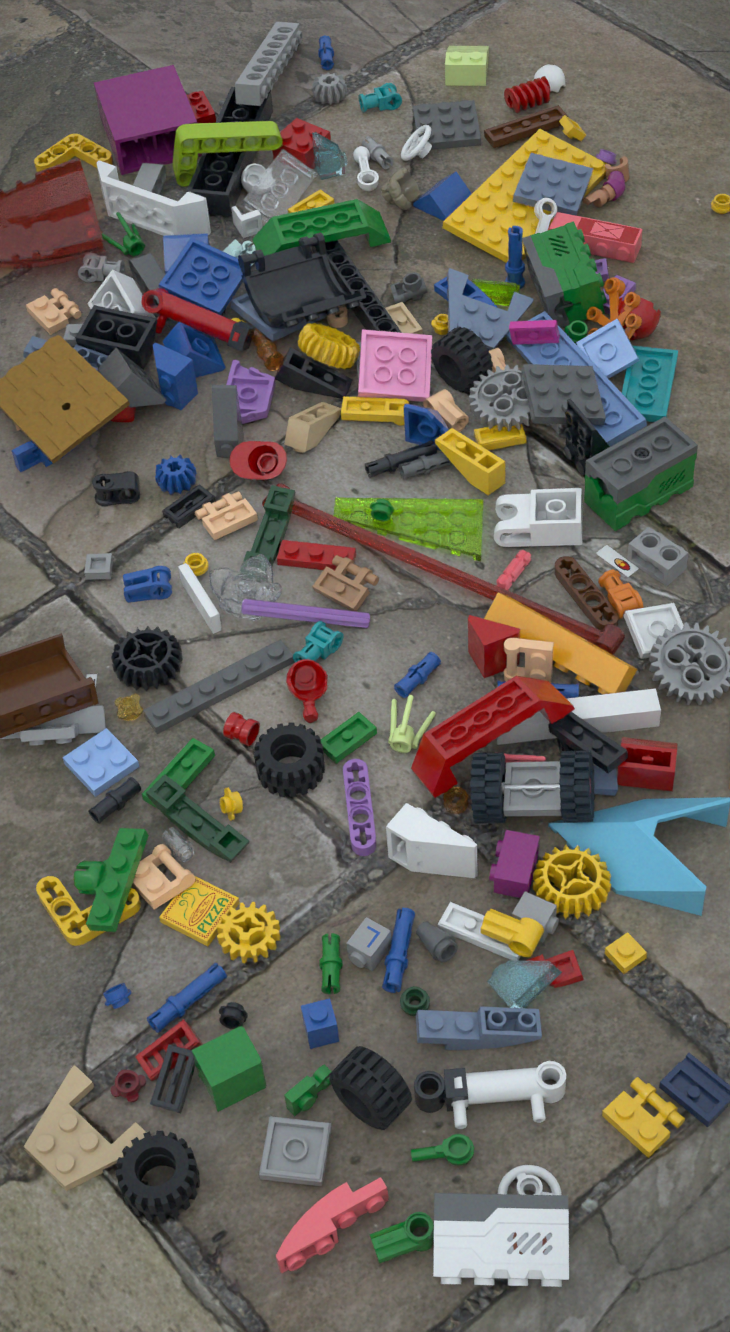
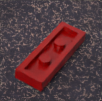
M282 540L277 556V564L324 570L327 566L335 571L337 566L332 564L333 558L338 555L342 558L347 557L355 562L356 548Z

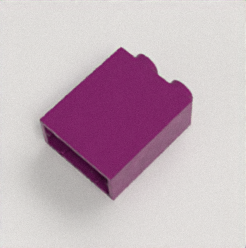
M174 65L94 82L100 118L121 175L139 171L143 163L163 165L173 163L177 128L183 124H197Z

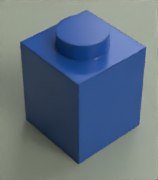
M330 998L301 1006L303 1024L310 1049L340 1042L337 1022Z

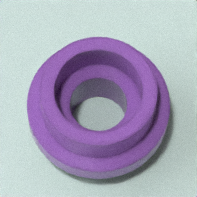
M600 149L599 154H596V158L611 165L616 164L617 160L615 158L617 154Z

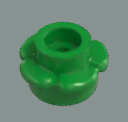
M378 499L370 504L372 509L371 516L376 520L387 521L394 512V507L388 500Z

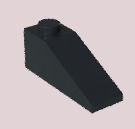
M291 347L281 361L275 375V380L295 390L343 399V396L347 395L353 379Z

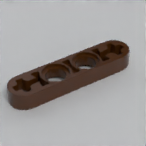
M569 556L558 558L555 562V576L599 632L607 634L614 632L618 628L619 615L611 603L574 558ZM583 583L586 587L576 589L573 587V584ZM588 600H597L600 604L589 606L586 602Z

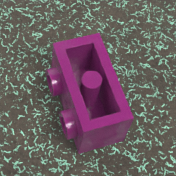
M506 830L504 839L498 840L495 856L499 857L497 864H492L489 881H494V893L521 898L525 891L530 892L533 872L535 871L539 855L540 836Z

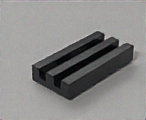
M199 484L163 509V517L169 518V521L172 524L175 523L176 527L180 529L196 517L195 511L201 509L203 504L216 502L215 496Z
M168 1045L150 1102L151 1105L181 1114L196 1067L191 1050ZM177 1053L179 1056L165 1101H160L174 1055ZM186 1056H188L189 1059L175 1104H172Z

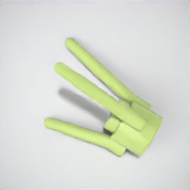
M412 695L408 696L402 723L398 728H396L397 700L392 699L388 743L392 749L401 753L410 752L412 748L417 749L419 740L436 715L432 711L415 735L414 729L407 725L413 702Z

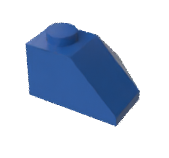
M413 404L404 405L406 442L421 445L432 440L435 444V439L449 430L437 410Z

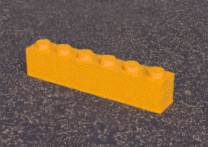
M498 592L484 618L520 628V639L554 642L553 661L555 663L553 666L565 673L571 670L577 674L575 679L588 686L591 683L599 687L597 691L601 694L626 692L638 670L508 595Z

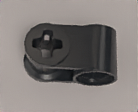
M132 471L99 474L92 480L93 488L96 490L95 502L100 506L132 504L140 499L139 476Z

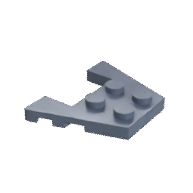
M449 268L447 273L448 333L457 327L468 328L469 331H473L482 339L488 351L495 349L509 333L510 322L519 321L522 315L531 307L534 299L514 292L508 311L462 295L469 275Z

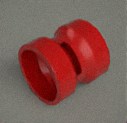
M232 712L225 722L223 735L231 740L238 739L241 744L251 746L259 734L260 723L254 719L246 720L242 714Z

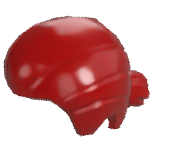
M303 659L291 666L287 673L286 684L290 693L303 702L304 720L308 723H313L318 719L315 701L325 694L328 687V675L317 662Z

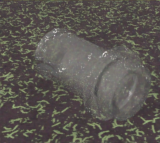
M176 827L169 828V831L173 834L172 837L165 831L162 835V840L172 849L175 859L182 862L190 860L195 852L194 845L190 841H186Z

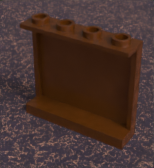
M62 633L0 654V738L99 704L95 682L91 677H84L65 649Z

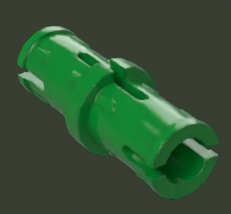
M331 933V941H329L328 934L322 936V958L319 960V966L322 970L321 991L325 994H331V987H333L334 994L340 992V970L343 967V961L340 958V936Z

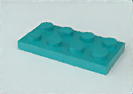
M633 346L640 361L627 368L622 394L643 415L646 421L656 422L663 417H667L678 360V350Z

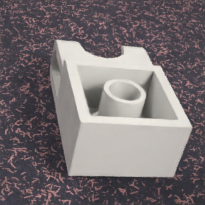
M581 488L531 490V494H507L497 499L495 510L498 517L504 520L498 522L494 529V540L499 546L582 545L583 505ZM503 533H512L508 536L503 535Z

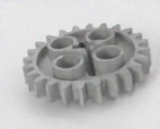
M506 365L505 370H501L499 366H496V372L494 373L489 369L487 370V377L479 375L480 381L473 382L474 388H470L469 396L471 412H474L475 419L480 418L482 425L488 422L489 429L497 425L498 431L503 426H506L507 430L510 431L514 425L519 430L521 423L529 426V419L532 420L522 372L518 369V365H515L513 369Z
M687 622L684 623L682 630L677 624L674 625L672 632L665 629L663 636L659 635L657 637L656 644H653L651 649L652 653L650 654L649 661L652 663L649 671L655 672L652 680H661L658 689H669L667 697L673 693L676 694V702H679L684 697L686 698L687 705H690L692 699H696L697 704L701 705L704 698L708 703H712L714 696L720 699L723 691L727 692L730 687V646H724L727 638L719 640L717 638L719 631L710 634L708 625L703 630H700L698 623H695L693 629H690ZM690 645H695L699 649H693ZM669 658L676 659L679 663H673ZM707 664L714 665L716 669L708 667ZM686 678H692L696 683H691Z

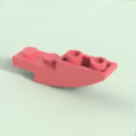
M380 1177L352 1192L348 1183L345 1182L315 1203L293 1226L276 1254L281 1274L287 1270L294 1271L299 1269L306 1263L307 1259L316 1254L324 1255L328 1253L339 1242L338 1228H347L354 1224L357 1218L367 1212L374 1213L380 1210L385 1205V1202L389 1201L387 1186Z

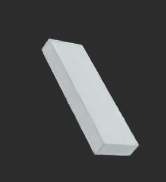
M186 563L178 566L181 583L213 634L221 631L219 612L193 571Z
M452 902L449 903L438 923L439 929L515 962L519 961L521 956L515 954L508 944L480 933L484 915Z

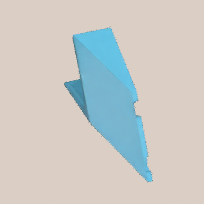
M730 797L643 799L595 811L593 822H563V820L548 823V826L555 833L558 832L567 841V845L572 850L578 844L580 851L584 852L589 848L591 856L599 853L600 862H606L607 871H610L611 889L616 894L702 916L706 886L654 837L657 823L680 817L726 827L730 810Z

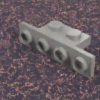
M103 705L90 706L0 739L21 738V742L29 741V745H43L45 740L56 739L58 744L70 743L72 738H76L79 734L99 733L106 729L105 708Z

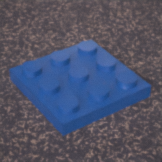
M191 237L159 283V288L167 290L171 295L222 315L243 283L241 277L243 274L238 258Z

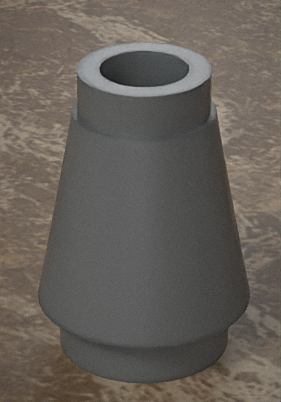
M428 921L423 922L417 928L416 934L434 960L447 962L456 954L458 946L453 936L430 924Z

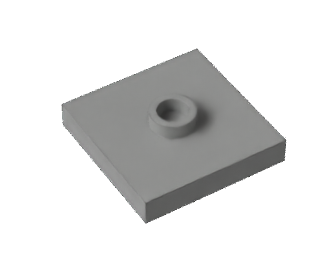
M270 1116L259 1178L261 1180L322 1186L332 1130L331 1123Z

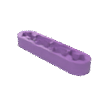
M351 759L343 766L351 847L355 854L367 856L376 849L368 768L364 761ZM353 770H358L359 781L354 782ZM355 791H362L366 794L360 800H355L351 797V794ZM357 814H365L369 817L363 823H357L353 820ZM365 832L367 841L365 845H361L360 833Z

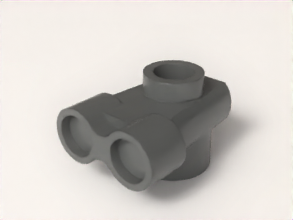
M415 272L405 275L403 283L397 282L390 285L395 304L400 302L406 303L410 299L419 300L423 297V294L428 293L423 277L421 278L420 274Z

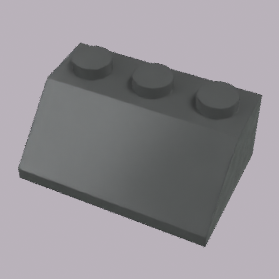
M117 348L98 367L101 375L129 400V407L164 404L166 401L151 376Z

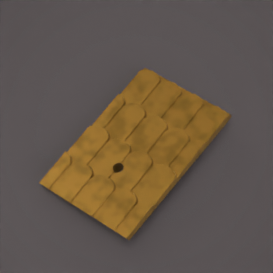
M59 335L47 340L43 347L30 353L21 364L12 367L0 379V409L53 464L130 405L129 400Z

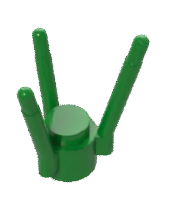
M117 212L116 215L127 232V235L123 238V246L103 233H99V236L121 250L124 255L137 256L141 254L146 245L143 243L134 223L131 224L132 232L121 213Z

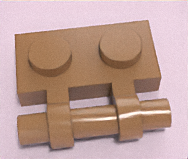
M336 555L332 561V564L337 566L335 571L326 566L312 587L315 592L351 611L357 612L370 593L368 588L363 585L369 583L376 586L379 582V577L372 574V570L355 565L353 560ZM351 573L356 577L354 578V580H351L347 578L345 575Z

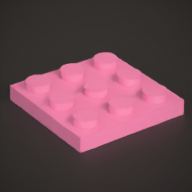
M362 330L358 397L397 398L423 402L430 397L432 335Z

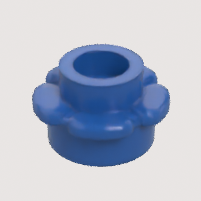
M125 983L115 985L103 993L106 999L104 1004L106 1006L112 1005L114 1009L119 1008L130 1001L128 996L131 995L132 991L127 989Z

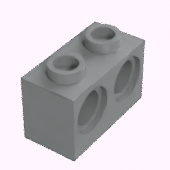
M647 527L628 544L627 560L667 587L687 569L688 552L683 547L665 538L663 534Z

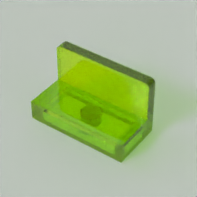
M472 279V283L481 289L495 305L509 306L514 292L520 294V285L516 283Z

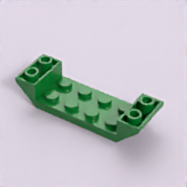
M358 199L271 217L253 238L255 250H262L264 256L298 247L299 238L306 236L311 238L314 234L320 232L323 234L325 242L365 234L370 247L391 243V238L380 212Z

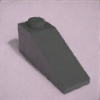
M212 385L217 457L228 458L233 449L244 440L237 385Z

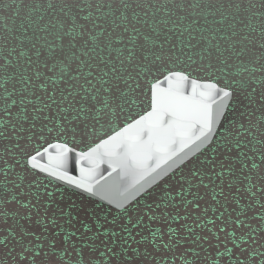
M102 161L96 163L108 216L118 219L116 213L120 212L127 223H134L138 227L163 236L206 233L209 235L211 233L205 197L187 192L179 201H175L121 182L118 178L116 166Z

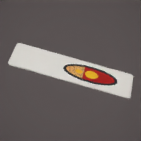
M608 545L596 552L597 555L627 577L639 569Z

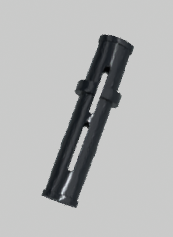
M430 440L398 453L385 454L383 458L365 463V470L369 478L388 471L392 473L399 468V464L414 461L422 455H434L437 453L434 442Z

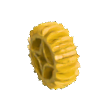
M308 323L300 331L297 342L298 347L307 356L314 358V360L322 364L346 369L354 366L355 361L359 357L360 346L356 340L336 328Z
M578 844L574 850L569 849L565 845L563 851L554 847L552 855L545 852L543 860H538L536 869L533 872V890L536 892V896L557 905L556 915L562 912L565 920L569 914H574L578 920L582 912L589 917L592 909L599 911L601 903L607 901L611 890L610 871H607L606 862H600L599 853L591 856L589 848L584 852L580 851ZM583 872L587 873L594 882L590 881L589 877L585 876ZM549 881L553 882L554 886L560 889V892L553 888Z

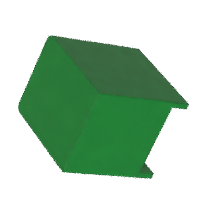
M242 1026L192 1050L199 1078L201 1077L216 1106L217 1112L265 1089L267 1086L261 1058Z

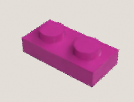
M556 320L512 321L509 325L513 345L559 343L560 334Z

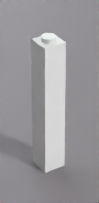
M656 689L567 699L575 708L571 712L602 733L659 727L661 708ZM538 711L534 716L524 720L509 732L502 734L496 739L497 745L557 737L549 732L548 724L550 722Z

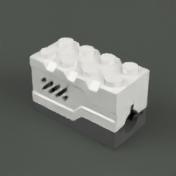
M434 1193L433 1277H441V1284H461V1278H474V1285H494V1278L508 1279V1286H528V1279H541V1286L562 1287V1280H569L568 1195Z

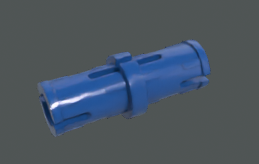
M324 35L319 38L320 48L318 56L321 59V67L324 70H330L334 66V49L331 47V38Z
M433 652L427 653L417 665H412L408 669V673L394 685L396 693L403 698L408 697L419 684L422 685L427 681V677L431 672L441 665L440 658Z

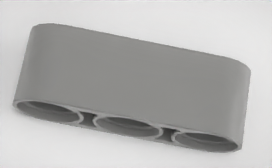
M143 163L133 186L159 195L166 179V166L163 164Z

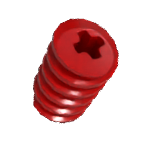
M542 76L541 79L536 78L534 81L531 80L527 81V83H521L519 86L515 85L512 88H506L504 99L507 106L513 108L516 113H519L520 106L525 111L528 105L530 108H534L535 102L538 106L542 105V99L545 103H549L550 85L547 78Z

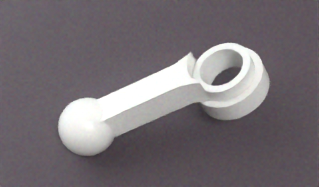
M363 146L357 147L353 152V158L359 163L360 173L357 176L358 185L364 191H372L379 184V175L376 171L369 168V150Z
M543 198L535 204L534 213L539 219L535 234L548 231L550 220L557 213V205L550 198ZM544 203L551 206L552 211L550 215L543 212L542 205Z

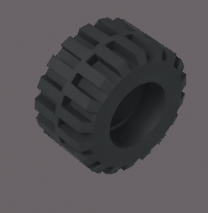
M454 328L432 345L431 359L434 367L445 383L454 390L462 393L469 392L470 388H474L473 382L480 381L479 375L487 377V370L493 371L492 357L487 346L473 331H469L468 328Z
M289 722L286 726H283V723L277 724V728L273 729L270 727L267 729V734H261L259 742H256L254 747V759L257 776L261 780V785L264 789L268 788L269 792L273 795L278 792L279 797L291 795V798L297 797L296 794L298 793L302 795L307 794L309 788L314 790L317 787V782L322 781L323 773H325L323 746L320 737L315 735V731L311 728L306 730V725L299 724V726H295V723ZM293 756L301 758L293 763L279 762L281 759L286 757Z
M356 1046L329 1074L330 1083L341 1102L358 1119L373 1128L387 1129L412 1102L410 1089L400 1073L382 1056L363 1046Z
M156 1131V1135L151 1136L150 1132L143 1133V1139L139 1140L136 1137L131 1140L132 1147L125 1146L122 1150L124 1157H119L117 1161L118 1170H116V1178L123 1199L129 1209L133 1208L134 1214L139 1217L144 1214L146 1220L153 1221L154 1217L158 1216L160 1221L167 1220L166 1216L170 1214L175 1218L180 1215L179 1209L183 1208L186 1211L190 1207L189 1199L195 1200L197 1196L196 1188L200 1186L199 1171L191 1147L188 1148L187 1142L183 1138L178 1140L177 1135L172 1132L168 1136H165L164 1131ZM164 1165L175 1169L173 1176L162 1185L148 1186L142 1183L144 1175L154 1167Z

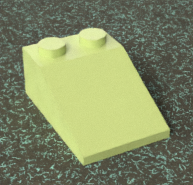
M449 46L445 58V86H486L489 46Z

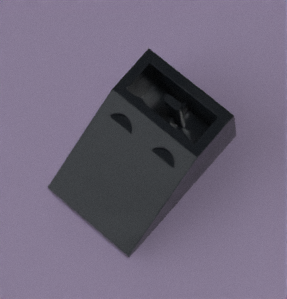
M570 398L567 400V411L565 412L566 429L564 433L566 444L564 446V453L577 466L578 472L585 476L586 460L610 446Z

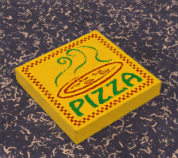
M195 876L193 885L176 895L159 919L166 926L208 947L218 934L217 924H222V914L230 916L229 908L233 907L236 909L240 901L238 897Z

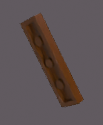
M557 105L485 129L484 137L493 148L501 147L532 136L539 129L547 131L561 126L559 122L564 115L568 117V115Z

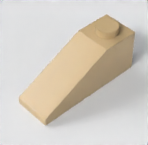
M321 402L289 417L284 445L293 447L294 451L305 453L316 447L340 417L341 408Z

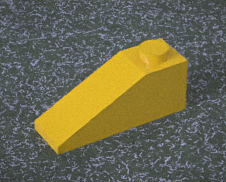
M453 428L435 439V444L467 481L489 496L505 484V461Z

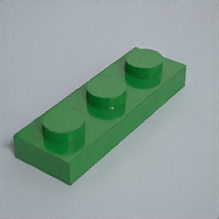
M192 738L142 793L143 800L157 808L147 797L146 792L164 774L183 789H186L215 757L214 749Z

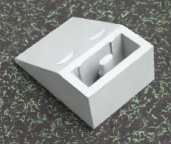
M406 803L386 826L388 858L412 872L476 878L478 876L477 844L469 836L460 835L452 830L445 822H438L428 816L423 809L415 808Z

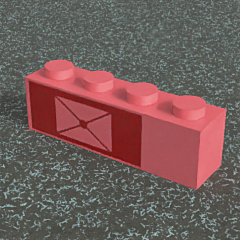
M560 212L556 213L549 230L574 221L577 230L582 229L585 239L583 244H588L591 255L631 263L635 262L642 244L643 229Z

